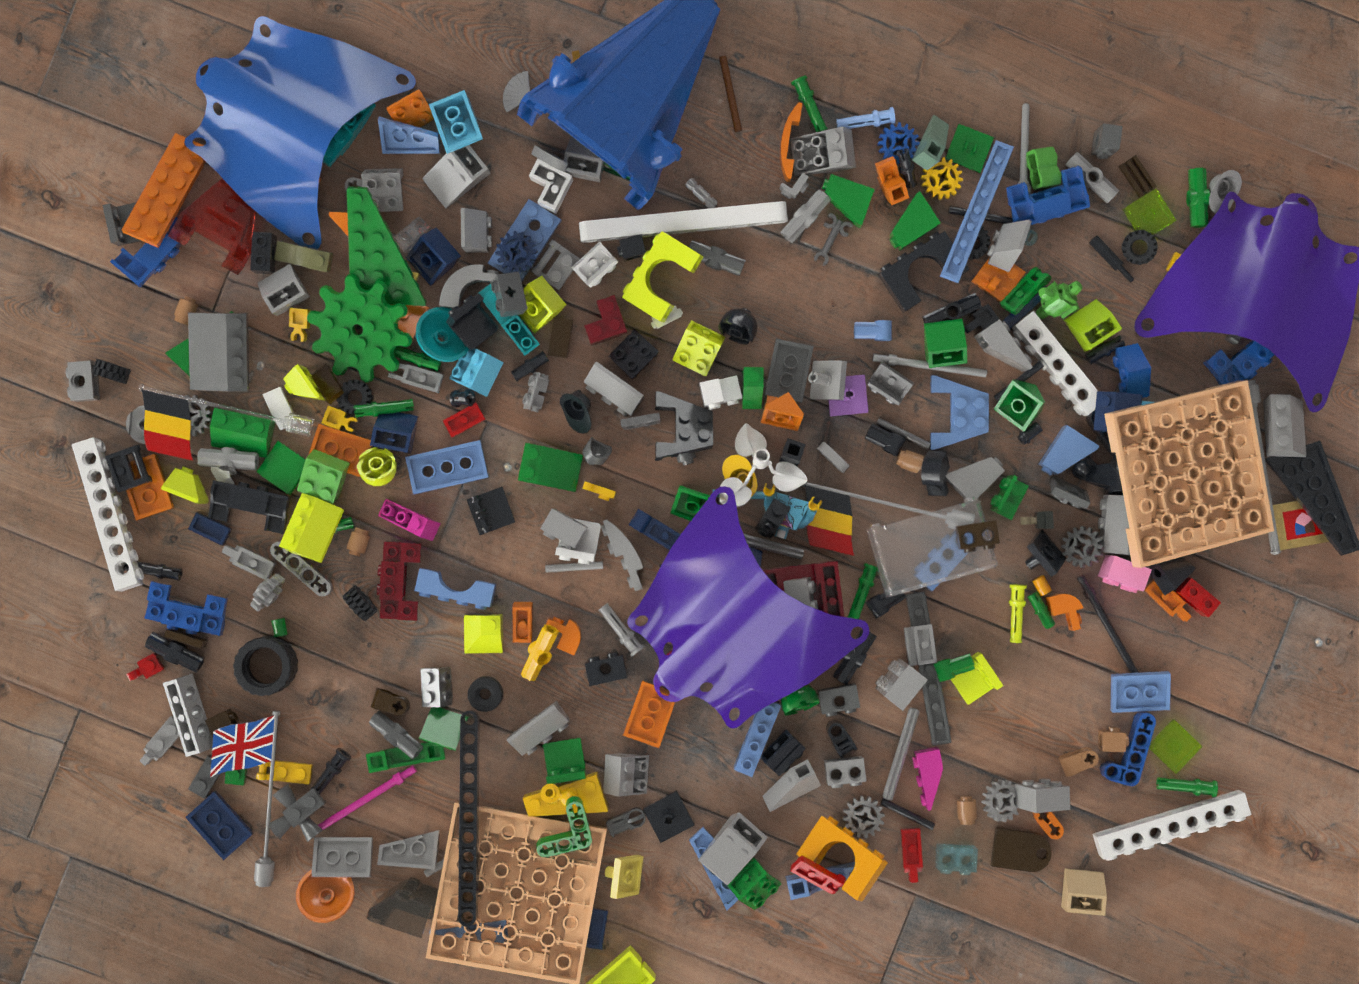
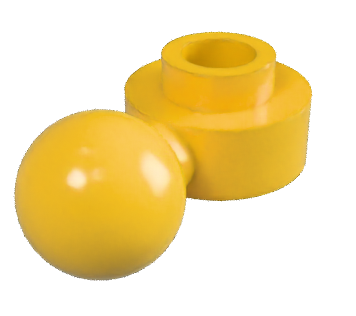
M546 784L540 793L544 802L554 804L560 800L564 806H566L568 798L575 796L572 791L561 793L559 787L554 784ZM549 790L553 791V795L551 797L547 796V792Z

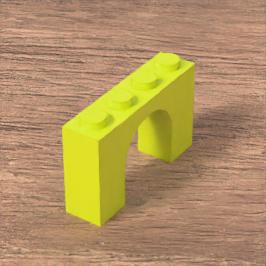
M661 231L660 234L658 233L654 237V245L651 250H647L644 254L642 265L635 269L633 280L625 286L622 298L658 321L665 323L674 306L653 292L650 285L652 270L663 261H674L688 271L695 273L704 256Z

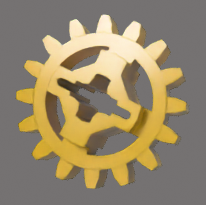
M943 157L941 162H938L929 170L923 169L922 172L926 175H922L920 178L925 180L921 186L927 187L925 193L931 192V198L937 195L938 200H941L943 196L949 199L950 194L954 196L957 193L956 190L961 188V185L958 183L963 181V178L959 177L962 171L956 170L959 165L953 166L952 159L946 162L945 157ZM943 167L941 170H936L935 168ZM945 172L944 181L938 185L940 176ZM930 179L933 181L934 187L931 185ZM944 187L950 188L946 191H940V189Z

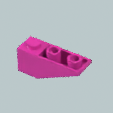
M385 499L378 514L379 517L431 541L434 540L440 523L389 499Z
M937 747L914 751L915 757H912L914 768H918L919 773L916 776L917 785L922 788L923 793L920 795L921 804L928 811L932 809L943 771L940 749Z

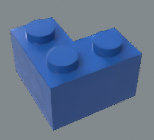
M1139 344L1116 348L1113 364L1115 368L1118 367L1121 378V383L1118 385L1119 391L1121 393L1140 394L1142 398L1150 396L1151 366Z

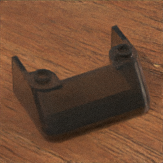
M410 877L380 895L369 908L366 918L371 922L422 938L427 920H433L438 888L420 883L419 879Z

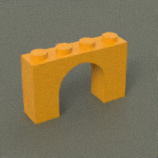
M821 816L796 855L799 857L803 855L813 862L820 864L832 846L838 843L848 844L855 855V867L841 889L855 900L863 901L888 864L883 859L885 855L876 849L874 851L869 849V844L861 838L857 840L853 837L854 833L848 828L844 827L842 829L838 826L839 822L835 818Z

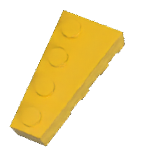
M598 771L587 774L586 779L556 784L561 793L572 791L575 796L580 797L586 813L608 812L609 806L603 793ZM541 789L524 794L523 796L528 817L567 814L566 806L560 800L554 804L544 802L540 795ZM549 790L547 792V796L551 797L553 795V791ZM573 804L574 813H577V806Z

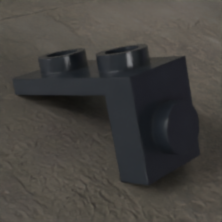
M774 498L755 529L761 536L772 538L791 508Z

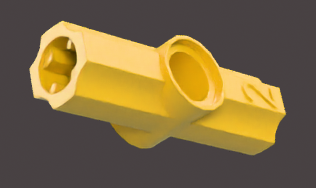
M544 624L537 640L529 645L528 653L530 655L521 672L523 678L535 681L542 666L551 660L552 654L550 650L559 633L557 628Z

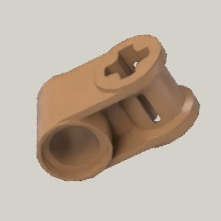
M1083 747L1076 751L1065 753L1058 759L1065 776L1069 777L1096 766L1099 757L1090 747ZM1089 753L1091 756H1089L1090 760L1087 761L1086 758Z

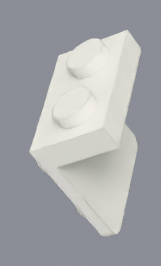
M575 519L588 527L577 548L572 547V549H568L560 544L561 540H559L555 555H559L560 560L570 561L571 558L578 559V563L589 565L590 561H595L601 525L595 522Z

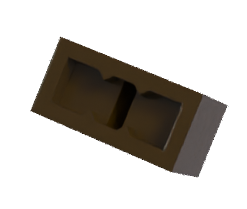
M996 520L955 526L958 549H964V553L976 551L975 547L983 546L984 550L996 548L995 544H1000ZM985 530L992 532V538L989 541L983 538ZM965 533H970L973 536V541L970 544H966L963 541Z

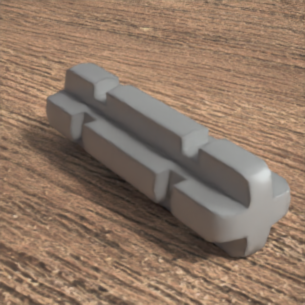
M693 178L686 182L685 186L690 191L692 190L693 194L700 201L705 202L708 208H715L718 202L713 197L711 198L710 194L700 184L697 185Z

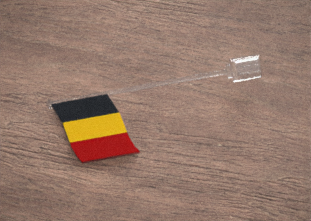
M144 384L138 387L139 391L142 392L144 401V439L147 450L193 461L190 446L191 416L188 401L282 422L283 427H286V432L310 437L314 425V418L290 413L289 416L281 419L144 387Z

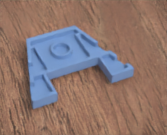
M935 375L930 376V393H950V433H930V450L989 432L988 393Z

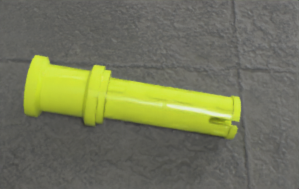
M1010 584L1011 600H1009V604L1012 606L1010 642L1022 643L1023 607L1026 605L1024 596L1027 585Z

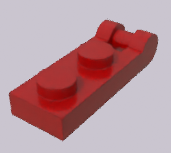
M803 855L791 865L790 871L830 894H835L839 887H842L846 882V878L842 874L836 875Z

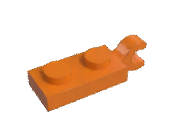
M1154 579L1145 587L1144 591L1170 616L1173 617L1177 614L1183 622H1187L1192 617L1183 608L1186 602L1174 591L1164 595Z

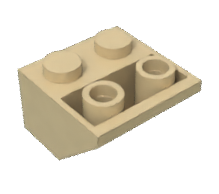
M1065 868L1061 907L1066 912L1105 916L1107 893L1104 873Z

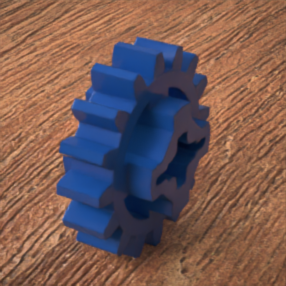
M898 122L897 127L893 123L890 124V130L885 127L883 130L884 134L879 136L882 141L877 143V146H882L878 152L885 154L882 159L885 160L893 156L897 166H899V158L893 154H897L901 149L905 153L904 149L906 148L909 149V155L912 160L913 154L917 150L915 147H918L920 143L915 141L919 136L912 134L915 129L908 130V124L901 127V122ZM887 139H888V142L890 143V147H889L888 149H887V146H886V140H887ZM909 139L911 142V148L907 145V141ZM903 140L901 146L899 145L898 147L896 146L894 148L896 142L898 143L899 141L901 142Z

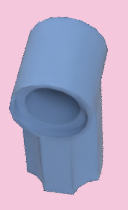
M892 321L855 322L854 339L892 341Z

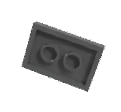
M776 339L764 395L779 398L789 392L795 402L802 403L814 346Z

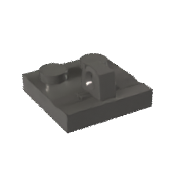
M1052 475L1049 483L1051 493L1056 499L1064 504H1067L1069 501L1072 506L1079 509L1081 507L1088 508L1090 499L1087 490Z

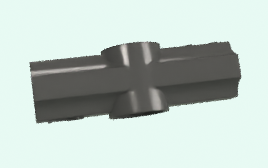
M693 240L689 245V248L704 256L701 262L705 263L706 266L740 276L746 260L730 255L721 248L709 247Z
M378 711L371 717L369 724L376 731L380 732L384 736L383 738L394 747H398L412 760L420 754L423 746L412 738L398 723H394L381 711Z

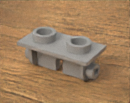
M534 372L529 377V389L523 398V409L539 412V409L542 408L544 396L538 395L539 391L546 393L549 383L548 375Z

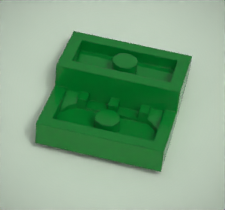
M277 441L257 470V473L291 495L300 481L306 459L282 442Z

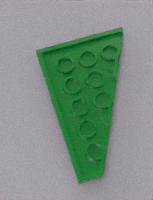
M347 187L349 274H355L359 279L360 286L365 290L371 289L376 281H384L387 285L385 300L388 304L396 305L403 303L405 305L426 306L427 300L423 297L419 285L414 279L409 265L404 260L397 242L394 241L386 221L384 222L377 204L373 201L367 187Z

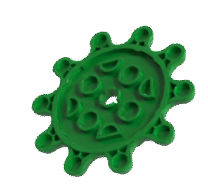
M348 274L345 277L344 291L336 292L328 285L320 288L319 294L325 302V309L323 311L313 310L307 315L308 322L318 326L321 330V337L313 342L312 350L318 354L330 352L333 355L335 362L332 371L335 375L342 376L349 367H354L359 371L361 380L369 383L374 379V368L377 365H382L391 372L399 369L400 364L394 356V349L397 346L408 347L412 344L411 335L401 331L398 327L399 319L407 315L408 308L403 303L389 305L386 302L387 285L384 281H376L371 289L365 290L360 286L359 279L355 274ZM356 324H359V325L362 326V328H363L362 334H356V333H357V332L355 331V325H356Z

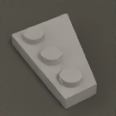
M440 830L379 845L377 865L436 869Z

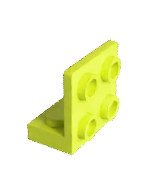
M691 320L672 360L703 376H707L724 342L725 336Z
M980 652L971 656L974 662V670L955 675V678L950 679L968 705L993 688L998 690L1003 687V684Z

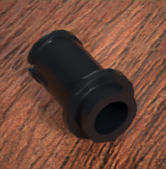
M1034 422L1025 432L1020 431L1017 438L1023 445L1030 444V440L1043 430L1037 422Z

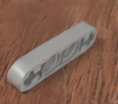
M281 541L272 544L270 549L271 555L319 596H327L332 592V583L302 556L292 553L284 561L283 558L286 556L282 553H276L278 551L276 547H279ZM282 549L284 553L289 554V551ZM292 557H296L299 560L297 568H292L289 564ZM306 570H311L314 573V577L310 581L304 578ZM318 576L320 577V580H318L320 584H327V592H320L321 587L318 584L312 585L318 579Z

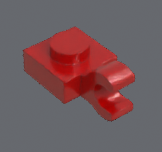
M152 653L137 662L139 668L126 675L130 681L144 675L145 679H148L164 670V667L157 654Z

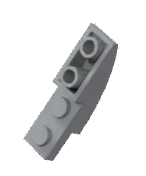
M604 520V525H601L604 537L608 536L610 543L607 546L610 554H614L615 557L623 555L621 563L624 570L628 569L630 577H627L630 589L634 588L635 591L643 589L637 570L644 567L637 551L619 528L610 521Z

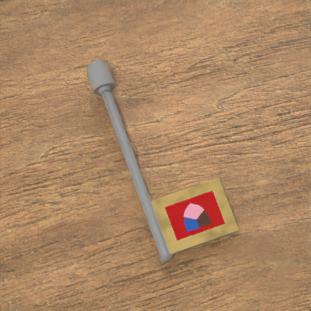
M1256 380L1248 381L1274 531L1268 533L1271 547L1270 553L1278 555L1285 549L1329 542L1298 501L1272 504L1257 413V403L1261 402L1259 385L1256 384Z

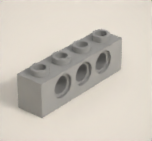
M193 673L164 682L163 686L185 756L199 754L211 749L213 738L205 722L207 717Z

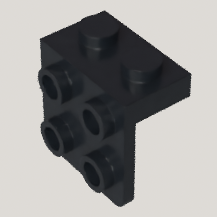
M479 293L474 297L472 295L467 297L463 301L464 305L460 308L458 306L454 307L449 312L450 316L446 321L448 326L469 350L475 349L498 330L496 323L480 306L484 298Z

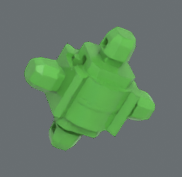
M1054 281L1047 288H1041L1038 293L1042 306L1037 309L1036 315L1040 319H1044L1049 315L1054 318L1061 316L1064 319L1070 313L1078 311L1079 306L1076 295L1083 288L1081 283L1074 281L1067 285L1065 283L1057 284Z

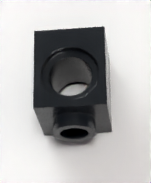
M642 235L619 240L620 246H617L619 258L623 257L624 262L641 258L646 253Z

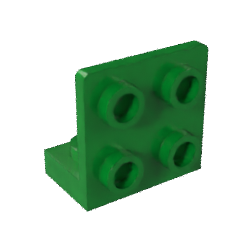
M1016 475L1002 478L998 486L1001 489L998 495L995 494L990 502V505H992L991 511L1009 520L1013 519L1029 487L1018 481Z
M581 738L543 744L547 768V784L586 779L587 774Z
M753 857L727 886L739 901L756 910L763 906L765 900L770 895L778 891L782 883L770 875L759 861Z

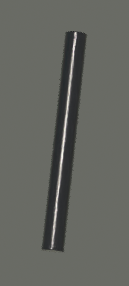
M949 206L948 213L965 216L967 212L965 208ZM987 213L985 217L986 221L1001 224L1013 222L1011 217Z

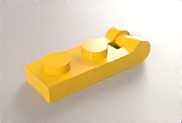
M275 760L273 781L309 785L311 784L313 764ZM271 761L258 765L259 772H257L256 779L269 780L270 773H267V767H270Z

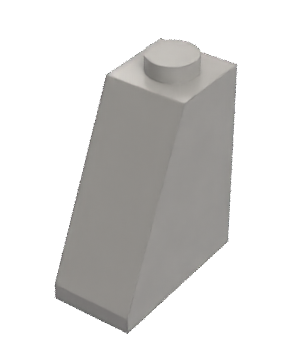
M989 457L951 471L945 477L946 481L970 504L1005 470L1002 468L1003 464L996 457L994 459Z

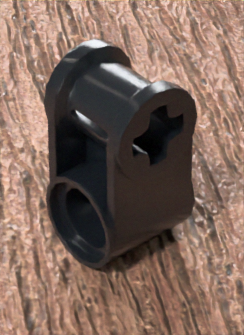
M832 720L827 724V734L841 759L848 752L858 749L851 736L848 735L844 726L839 721ZM839 726L840 732L838 734H831L832 727Z

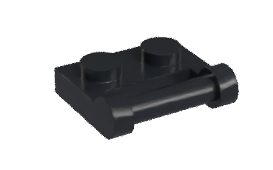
M140 445L105 456L118 493L152 482L151 475H148L140 453ZM127 455H133L141 477L140 479L136 480Z

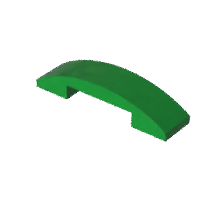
M422 742L420 744L423 746V749L413 760L398 747L367 753L368 771L373 773L423 762L445 760L444 747L429 742Z

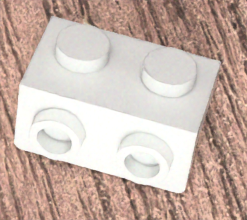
M598 242L571 268L591 288L598 285L606 273L612 272L618 261L601 242Z

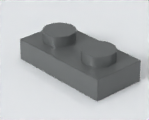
M211 755L207 756L188 790L204 799L207 798L220 774L210 777Z

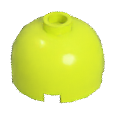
M373 447L363 452L359 457L357 464L358 472L362 480L369 485H386L396 474V461L393 453L388 449L384 448L383 450Z

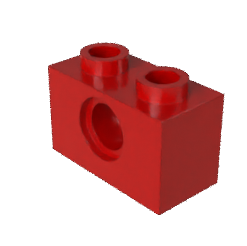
M1189 577L1174 590L1177 595L1203 617H1210L1221 604L1218 599Z

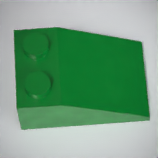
M525 443L518 481L576 492L583 455Z

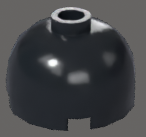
M745 308L729 310L724 314L718 325L721 334L724 335L726 333L731 336L729 340L744 345L749 344V341L751 343L754 341L758 328L755 317Z

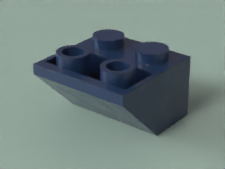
M400 412L378 415L373 426L370 446L411 454L419 416Z

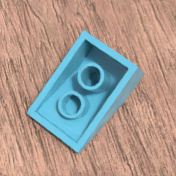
M465 90L429 104L447 154L483 139L476 115Z

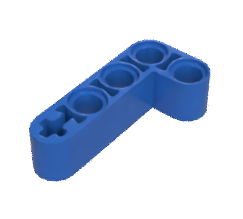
M1145 711L1135 714L1128 736L1129 746L1126 747L1121 764L1112 761L1103 762L1100 766V773L1103 777L1127 786H1135L1139 783L1156 725V719L1152 714ZM1142 719H1148L1147 723H1143ZM1142 734L1143 741L1137 744L1136 738ZM1137 753L1138 759L1135 762H1131L1132 754ZM1113 766V774L1107 775V769ZM1132 772V779L1126 781V774Z

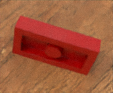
M474 403L473 406H469L443 420V423L451 438L485 421L486 418L478 404Z

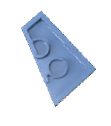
M379 116L378 125L382 154H440L439 133Z

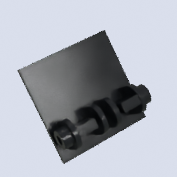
M634 329L608 357L631 379H634L642 369H645L646 365H649V362L654 357H657L659 351Z
M503 487L467 499L479 535L515 523Z

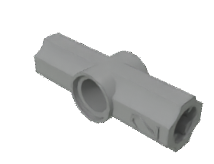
M1078 152L1065 164L1068 168L1080 166L1083 172L1085 187L1091 188L1106 203L1120 191L1103 176L1099 168L1092 166ZM1090 173L1095 175V182L1090 181L1088 177Z
M819 189L806 204H803L796 211L791 221L780 233L786 240L793 243L805 229H808L818 218V214L827 206L831 199Z
M229 447L221 448V450L200 448L197 455L199 466L218 467L224 471H235L236 469L257 470L259 466L258 453L241 452Z

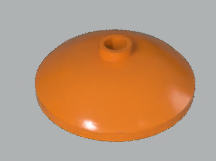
M310 870L302 877L297 886V906L301 913L311 921L327 923L337 920L349 910L353 903L355 895L354 883L351 877H312V870ZM327 895L331 896L329 900H324Z

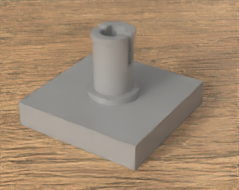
M813 361L812 372L808 376V380L811 383L810 399L844 400L847 361Z

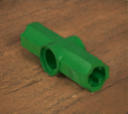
M1206 168L1188 170L1189 190L1186 195V203L1190 207V227L1201 228L1208 225L1210 190L1207 189Z

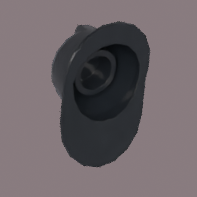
M576 390L571 394H563L560 397V405L569 426L578 433H587L592 425L589 415L591 409L590 400L581 390Z

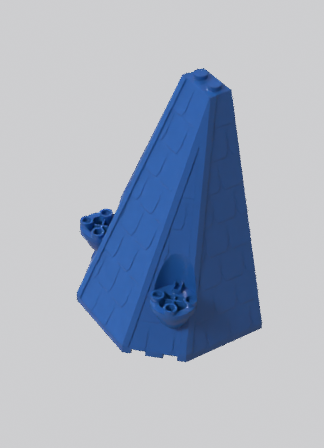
M664 0L592 48L572 64L570 63L571 60L563 53L560 56H555L552 60L553 65L550 70L549 79L525 94L520 102L517 115L530 126H533L543 113L550 114L548 116L549 120L564 129L617 171L623 178L626 179L627 176L630 178L629 181L631 183L629 185L632 188L624 200L639 211L653 196L662 169L674 161H679L682 157L680 153L682 148L678 144L672 143L678 129L720 8L714 0Z

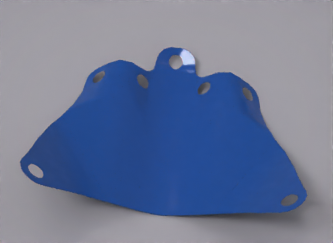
M261 16L256 19L251 40L243 51L232 58H210L198 68L196 84L205 94L207 102L206 111L201 125L185 139L184 143L188 149L202 157L247 205L269 223L291 238L296 244L318 249L321 245V231L317 211L319 177L323 158L331 139L357 113L380 99L413 89L416 80L411 72L343 41L292 28L268 17ZM262 24L270 28L271 34L269 37H264L261 34L260 26ZM247 59L252 62V65L242 67L239 65V61ZM208 65V70L201 76V68ZM399 74L406 75L409 79L408 84H399L396 76ZM214 103L221 104L223 108L222 115L219 116L214 112ZM195 138H203L206 144L204 146H196L193 144V140ZM304 233H311L315 238V242L311 245L306 244L302 239Z

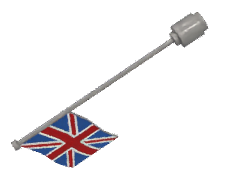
M277 710L272 712V716L253 722L227 725L213 732L210 777L226 771L252 768L271 761L264 857H260L259 860L255 861L254 871L255 885L259 887H269L271 882L274 881L275 862L267 856L278 716L280 715V711Z

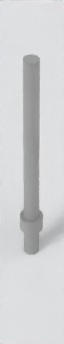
M873 354L872 359L874 362L887 363L888 366L902 365L985 378L987 376V370L956 365L929 368L927 361L900 358L893 354L888 356Z

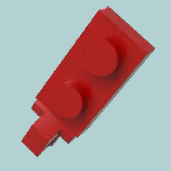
M920 828L900 829L904 873L909 874L910 883H917L918 872H922L923 868Z

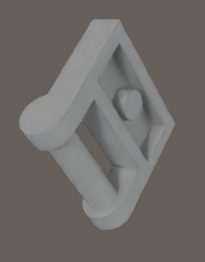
M551 240L549 248L537 266L532 268L531 272L538 277L543 276L552 287L560 291L573 271L571 267L580 258L556 241ZM557 250L560 252V255L548 273L544 274L542 270Z

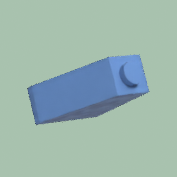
M1065 425L1061 428L1038 465L1042 467L1041 470L1050 476L1052 474L1056 475L1097 450L1099 445L1070 426Z

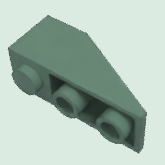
M935 115L932 116L912 158L913 162L925 170H929L936 165L945 150L949 125Z

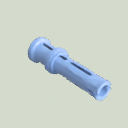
M890 107L889 110H874L871 114L836 119L837 128L846 127L848 129L870 125L879 127L882 124H895L894 108Z

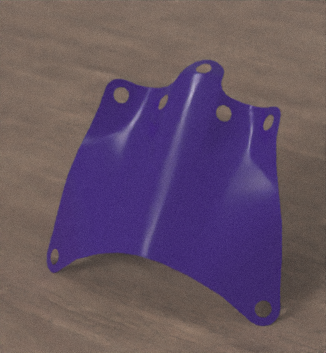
M1229 192L1208 225L1180 255L1160 282L1148 303L1138 315L1134 326L1135 331L1144 338L1178 332H1215L1238 335L1254 340L1268 348L1285 364L1298 382L1309 411L1318 412L1327 401L1350 336L1359 284V247L1339 244L1326 237L1319 227L1318 212L1314 203L1303 194H1289L1280 206L1264 208L1247 204L1235 192ZM1298 198H1305L1309 205L1305 206L1299 203ZM1231 199H1234L1236 204L1233 212L1228 210V203ZM1271 215L1274 218L1272 224L1268 226L1261 225V218ZM1315 235L1319 238V245L1316 249L1312 244ZM1349 252L1357 254V260L1352 264H1347L1343 260L1344 256ZM1146 318H1151L1154 321V327L1150 331H1145L1141 327L1142 321ZM1320 393L1322 401L1319 405L1315 406L1312 403L1315 394Z
M726 486L717 488L710 495L702 508L671 547L641 603L627 620L629 628L642 635L654 648L659 658V668L653 679V685L657 694L669 702H678L689 696L699 697L714 707L722 716L725 724L732 729L739 727L749 717L768 705L809 684L863 643L869 635V626L865 621L830 615L807 606L786 594L768 578L760 568L747 544L739 524L735 494L730 487ZM720 493L728 495V500L723 505L716 503V497ZM639 616H646L648 618V622L643 626L635 624V620ZM859 626L863 629V634L860 638L854 639L851 637V631L854 627ZM667 642L673 644V650L669 655H665L663 651ZM710 682L713 684V688L708 692L700 690V686L703 683ZM660 686H665L670 694L668 696L661 694ZM738 708L740 715L737 720L732 721L729 718V713L731 709Z

